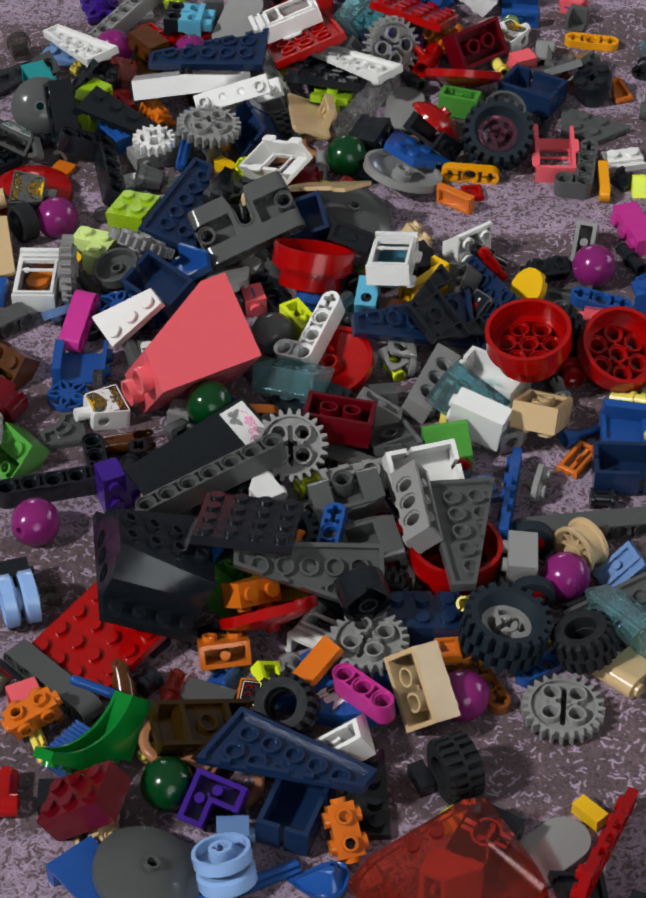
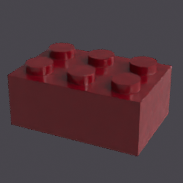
M497 16L483 19L441 37L452 69H471L509 52Z
M309 390L302 416L309 412L310 421L317 418L316 426H324L321 433H327L328 435L324 442H329L333 445H348L357 449H369L377 402ZM304 430L300 431V438H306L309 435Z
M112 760L95 764L92 767L76 771L62 778H57L49 787L50 791L46 801L41 806V813L37 824L56 841H63L115 823L132 779Z

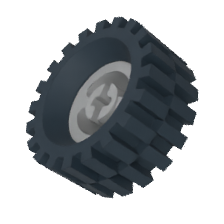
M492 582L488 584L487 589L482 585L477 588V592H471L469 599L466 600L459 625L458 640L460 645L464 644L463 651L466 655L472 653V661L475 663L479 660L482 661V667L488 670L490 666L496 667L495 672L502 673L503 669H508L509 674H516L517 668L525 672L528 671L530 665L534 668L538 661L542 660L553 627V615H549L551 609L548 605L543 606L544 599L540 596L534 598V591L529 588L524 592L521 590L522 586L515 584L514 588L509 587V582H501V586L497 587L496 583Z

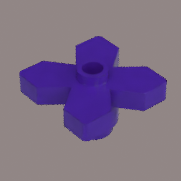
M80 0V7L82 11L86 12L88 24L99 23L104 17H107L118 7V0Z

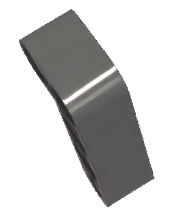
M584 139L580 142L576 173L559 172L555 175L554 194L556 196L580 200L591 198L597 161V141Z

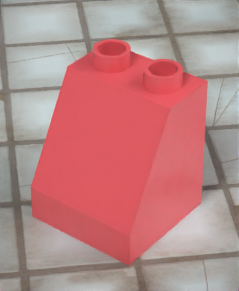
M226 273L200 281L124 374L126 379L121 381L124 398L130 406L137 404L142 415L170 405L173 398L186 399L189 390L200 381L216 380L226 384L237 380L262 356Z

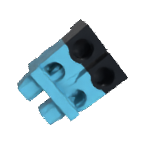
M169 1L163 19L164 36H171L172 32H184L187 35L195 34L201 37L202 32H212L213 23L216 20V10L206 9V3L198 5L195 3Z

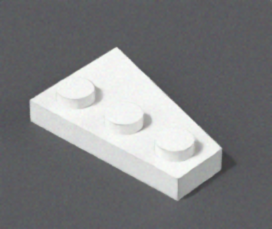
M149 288L91 318L111 346L117 350L163 309L165 305L156 292Z

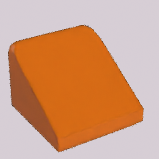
M459 636L434 638L438 642L445 665L462 659L461 645L458 640Z

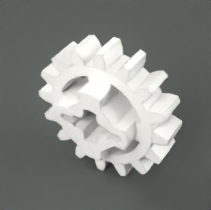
M150 124V127L142 126V130L137 129L136 133H133L132 144L135 152L140 151V155L147 154L148 157L151 155L158 157L159 154L166 155V151L172 152V148L176 147V135L173 134L172 129L168 130V126L162 128L160 124L156 127Z

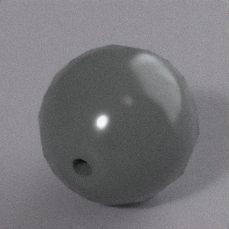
M278 312L261 315L256 319L251 328L261 354L265 356L276 357L273 347L280 339L295 340V327L287 316Z

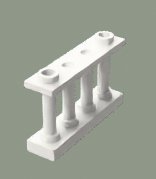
M267 73L194 95L193 97L196 109L197 105L205 107V104H207L209 107L216 105L218 109L223 107L224 111L230 109V113H232L240 102L252 99L262 104L285 97L280 77L268 80Z

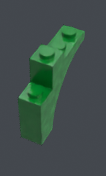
M115 690L104 713L86 733L76 740L61 746H36L33 757L42 759V765L57 770L58 766L61 765V770L68 772V775L108 760H112L116 764H119L120 760L131 762L138 742L139 731L143 726L150 701Z

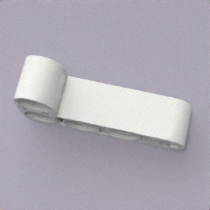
M328 291L322 295L298 341L280 339L274 344L273 349L278 361L305 372L313 371L318 366L345 313L344 305L337 292Z

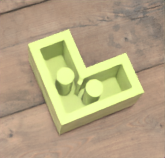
M81 225L73 235L74 245L82 255L83 270L87 274L94 275L93 266L96 260L106 251L120 247V245L117 243V240L108 236V231Z

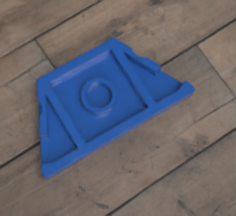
M395 129L383 148L411 167L435 169L436 165L443 166L445 163L451 162L433 151V148L423 145L418 142L417 138L409 136L399 129Z

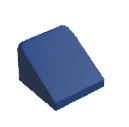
M234 666L216 669L207 682L236 690L239 687L240 678L245 677L240 668Z

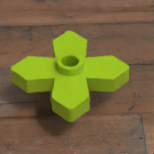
M316 86L314 92L310 94V102L321 103L325 93L333 95L336 112L339 113L340 106H349L350 101L353 100L354 92Z

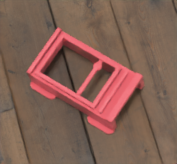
M533 123L534 153H532V166L535 170V182L554 183L555 175L559 172L576 173V153H579L580 148L579 140L574 138V126L569 128V139L539 138L538 125ZM539 151L568 152V157L540 156ZM540 159L569 160V166L540 165Z

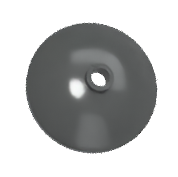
M33 77L24 81L15 90L11 101L12 115L16 123L31 130L35 136L38 133L50 131L43 85L53 79L47 77ZM38 103L44 104L43 110L37 109Z

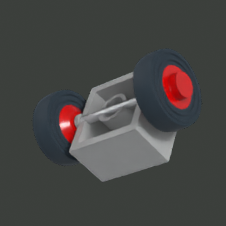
M532 520L519 523L513 530H508L507 540H502V554H504V557H501L499 571L503 572V574H499L498 586H501V582H509V587L514 588L515 584L522 586L521 590L524 592L529 588L534 591V598L540 596L544 599L543 606L548 605L551 608L555 601L554 586L548 579L537 576L538 558L548 555L553 549V531L547 524L540 521Z

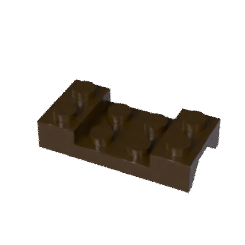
M251 698L153 700L147 713L157 756H183L186 750H202L241 706L250 710V707L253 705L250 702Z

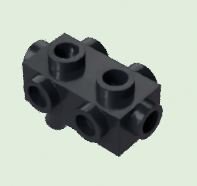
M554 255L544 260L534 258L529 260L525 266L520 267V271L529 267L540 270L546 276L545 282L547 285L552 281L567 279L572 272L571 260L567 256Z

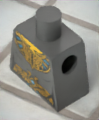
M14 170L8 202L9 206L26 201L37 212L38 207L43 201L51 197H58V190L48 189L45 177Z

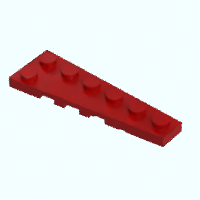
M628 787L624 796L619 795L614 807L615 812H610L605 825L606 828L601 830L597 844L592 847L587 862L585 864L580 862L574 876L578 883L575 882L573 884L569 898H590L634 810L639 790Z

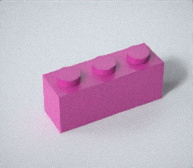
M636 201L614 205L612 215H610L611 225L616 227L619 237L625 240L632 251H636L639 256H645V213Z

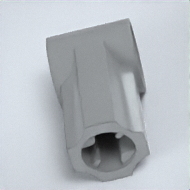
M536 41L535 55L538 57L537 67L543 66L545 61L554 58L556 41Z

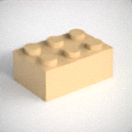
M528 389L513 400L509 427L516 428L515 431L529 433V431L537 432L540 437L551 438L569 424L573 397Z
M437 640L412 646L383 658L406 733L461 716Z

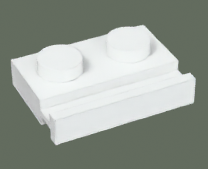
M638 147L600 152V159L608 160L609 174L615 173L616 169L621 166L625 167V171L646 169V162H644V157Z

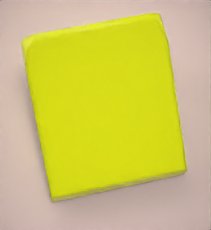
M646 174L632 175V198H646Z
M257 660L250 668V671L257 681L263 685L260 681L264 677L269 680L272 673L280 675L281 666L279 661Z

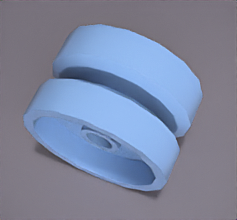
M31 569L17 571V587H15L13 579L9 574L0 575V607L7 629L21 625L20 610H22L28 624L42 621L40 595Z
M224 832L211 835L202 839L191 851V860L196 872L199 892L207 898L237 897L248 892L255 886L258 880L250 839L243 834Z

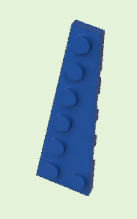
M513 447L512 456H507L506 470H509V472L504 474L503 486H506V488H502L501 493L503 505H499L498 519L500 521H495L494 524L502 540H507L508 530L512 529L511 525L522 464V448Z

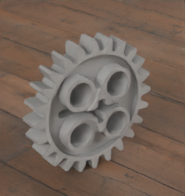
M386 15L385 18L379 17L378 21L372 22L374 27L367 28L370 33L364 34L367 41H362L366 45V48L362 49V51L367 52L368 55L391 61L393 56L394 62L403 64V69L409 72L408 66L415 65L412 60L418 59L413 50L417 44H420V42L415 41V38L419 36L418 34H413L415 27H409L411 22L405 21L403 17L398 18L397 15H392V17L391 15ZM389 29L391 30V36H390V37H389V35H388ZM379 44L381 46L380 52L378 51Z
M205 104V107L197 105V109L190 107V111L185 109L184 113L179 114L176 131H178V136H182V140H187L188 144L194 142L195 147L200 144L202 148L209 146L210 149H213L215 145L221 148V144L228 146V142L234 143V139L238 140L239 135H241L240 118L236 117V113H230V109L224 111L223 107L218 109L216 105L209 107L207 104Z
M111 226L108 233L110 238L117 240V243L132 249L134 252L143 255L149 249L160 257L169 260L173 259L175 250L149 234L139 230L136 232L125 227L121 229Z
M62 234L61 245H59L57 277L62 304H70L72 296L77 289V277H79L77 248L74 245L73 234Z
M288 408V412L285 415L280 409L278 417L270 413L271 421L263 419L264 428L257 426V432L260 435L253 436L255 441L276 431H282L285 434L283 442L286 459L281 464L267 470L272 472L275 479L279 476L281 484L284 483L286 478H289L291 485H293L294 478H297L300 483L303 482L304 475L311 479V471L318 474L317 465H325V461L321 457H328V452L322 450L329 448V443L323 442L328 437L327 433H321L324 426H316L317 418L310 421L309 412L301 416L300 409L297 410L296 414H292L291 408ZM289 426L293 428V466H289ZM304 430L309 435L305 439H299L296 433ZM300 453H306L309 459L305 462H300L296 457Z
M387 611L372 620L369 617L361 618L362 622L350 621L344 615L345 621L337 619V626H331V633L327 634L329 639L345 651L334 663V666L340 663H348L364 674L368 673L370 678H373L375 672L383 676V670L386 669L383 658L409 648L410 644L408 629L403 627V621H396V615L387 617Z
M553 673L552 679L544 675L542 682L535 679L534 686H527V692H523L521 700V718L525 719L526 727L531 726L532 734L540 732L539 739L548 736L549 743L558 739L560 745H563L564 740H568L573 745L574 739L583 743L584 735L591 739L593 732L598 733L600 725H603L606 707H604L605 700L600 699V691L594 692V684L586 686V679L578 682L577 675L567 679L566 673H563L562 678H558ZM562 693H566L564 725H560Z

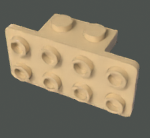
M287 93L286 99L294 131L299 134L306 133L312 135L317 140H329L331 137L329 128L331 123H335L338 115L333 95L325 93L321 103L310 102V99Z

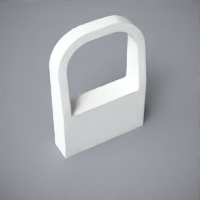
M180 70L136 75L131 83L134 101L206 92L251 78L250 71L192 70L193 74H181Z

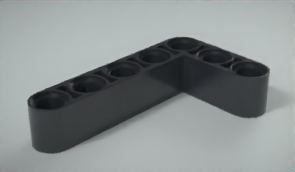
M69 126L61 127L55 147L61 152L94 160L102 202L105 206L110 207L120 194L126 190L115 140L110 136Z
M90 432L82 437L85 466L0 480V507L12 509L20 502L33 497L54 502L96 495L93 463L108 459L102 436L98 433Z

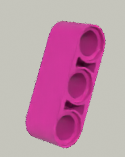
M79 289L75 290L58 339L64 340L65 350L77 353L83 352L94 321L91 317L96 315L97 305H99V294Z
M340 663L333 668L334 691L339 697L376 723L388 724L394 720L396 715L394 696L389 690L351 664Z

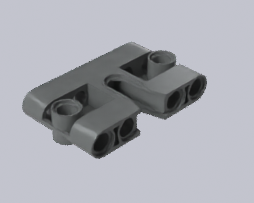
M280 171L271 172L243 186L246 206L251 215V221L247 224H242L239 221L235 211L223 196L201 205L187 214L202 249L209 252L213 271L224 269L274 245L276 239L289 238L306 228V224ZM283 200H289L287 205H280ZM207 236L213 237L211 241L203 242Z
M376 466L356 470L354 474L345 469L337 470L333 473L332 480L323 479L306 484L309 500L319 527L325 507L330 503H341L344 505L347 514L342 543H383L384 565L406 559L404 545L394 516H374L388 509L385 501L386 494ZM335 513V515L332 516L333 522H335V517L338 513ZM328 531L324 537L333 538L337 532Z

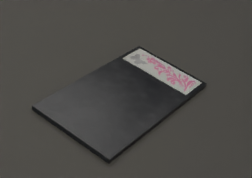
M240 397L128 466L123 472L144 496L253 442V436L260 435L257 432V426L264 428L263 419L243 397ZM288 449L290 463L293 461V454ZM252 478L224 493L232 495L244 493L249 489ZM203 503L181 513V515L198 516Z

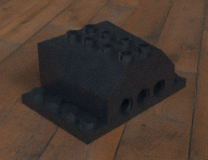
M127 509L106 510L105 513L95 512L92 521L100 621L192 644L195 643L198 638L196 618L216 586L212 547L191 544V534L198 516Z

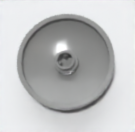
M384 149L369 151L366 153L363 162V168L370 177L385 186L414 194L433 193L436 191L437 184L442 182L443 179L437 167L435 169L411 167Z

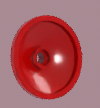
M421 101L412 104L413 108L440 133L444 131L459 142L457 126L449 117L452 113L446 107L442 106L439 108L432 103Z

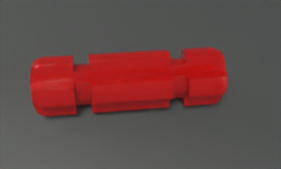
M482 246L477 251V254L483 259L484 264L504 282L508 278V274L502 269L503 267L495 256L492 255L490 249L487 246Z

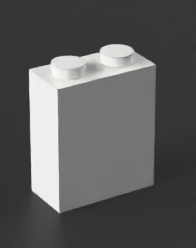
M461 387L458 394L454 393L449 401L448 406H450L446 419L448 422L467 419L471 441L497 452L501 437L507 433L512 408Z

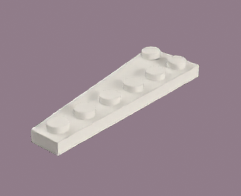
M60 24L42 30L44 38L86 67H88L89 62L93 58L99 63L110 60L119 53L118 46Z
M332 45L322 53L311 55L369 80L373 85H380L384 81L394 78L403 72V64L340 46Z

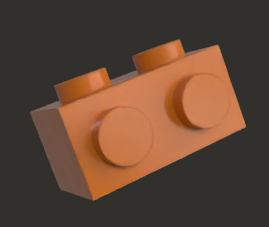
M260 576L221 583L224 608H236L239 613L252 611V606L258 605V608L273 606L272 602L282 600L280 583Z
M228 631L227 634L222 635L205 633L196 640L201 671L252 665L250 640L246 631Z

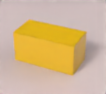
M220 155L212 160L213 169L220 173L226 166L237 173L235 171L236 163L225 156Z
M582 794L572 803L571 813L595 832L606 824L609 813L586 795Z

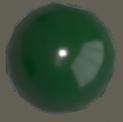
M342 135L336 137L329 144L326 159L329 167L336 174L352 176L357 174L358 170L363 167L367 151L364 143L359 138L352 135Z
M216 380L200 381L189 390L186 396L187 414L198 424L232 403L231 393L222 383Z
M173 756L156 758L145 767L141 775L140 790L142 796L156 810L163 812L179 810L194 774L192 769L180 758Z

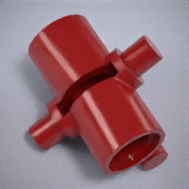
M430 43L423 49L417 44L413 48L419 59L414 65L412 72L421 78H426L424 77L425 68H441L438 61L443 55V49L439 44Z

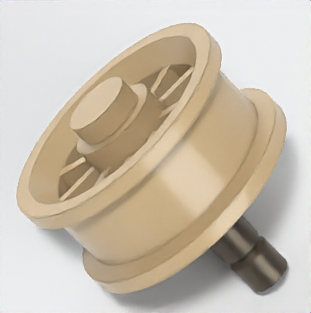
M576 517L569 522L568 527L563 526L555 531V552H573L581 556L587 562L590 571H592L594 566H600L609 557V547L605 535L611 532V528L608 524L598 528L589 519Z

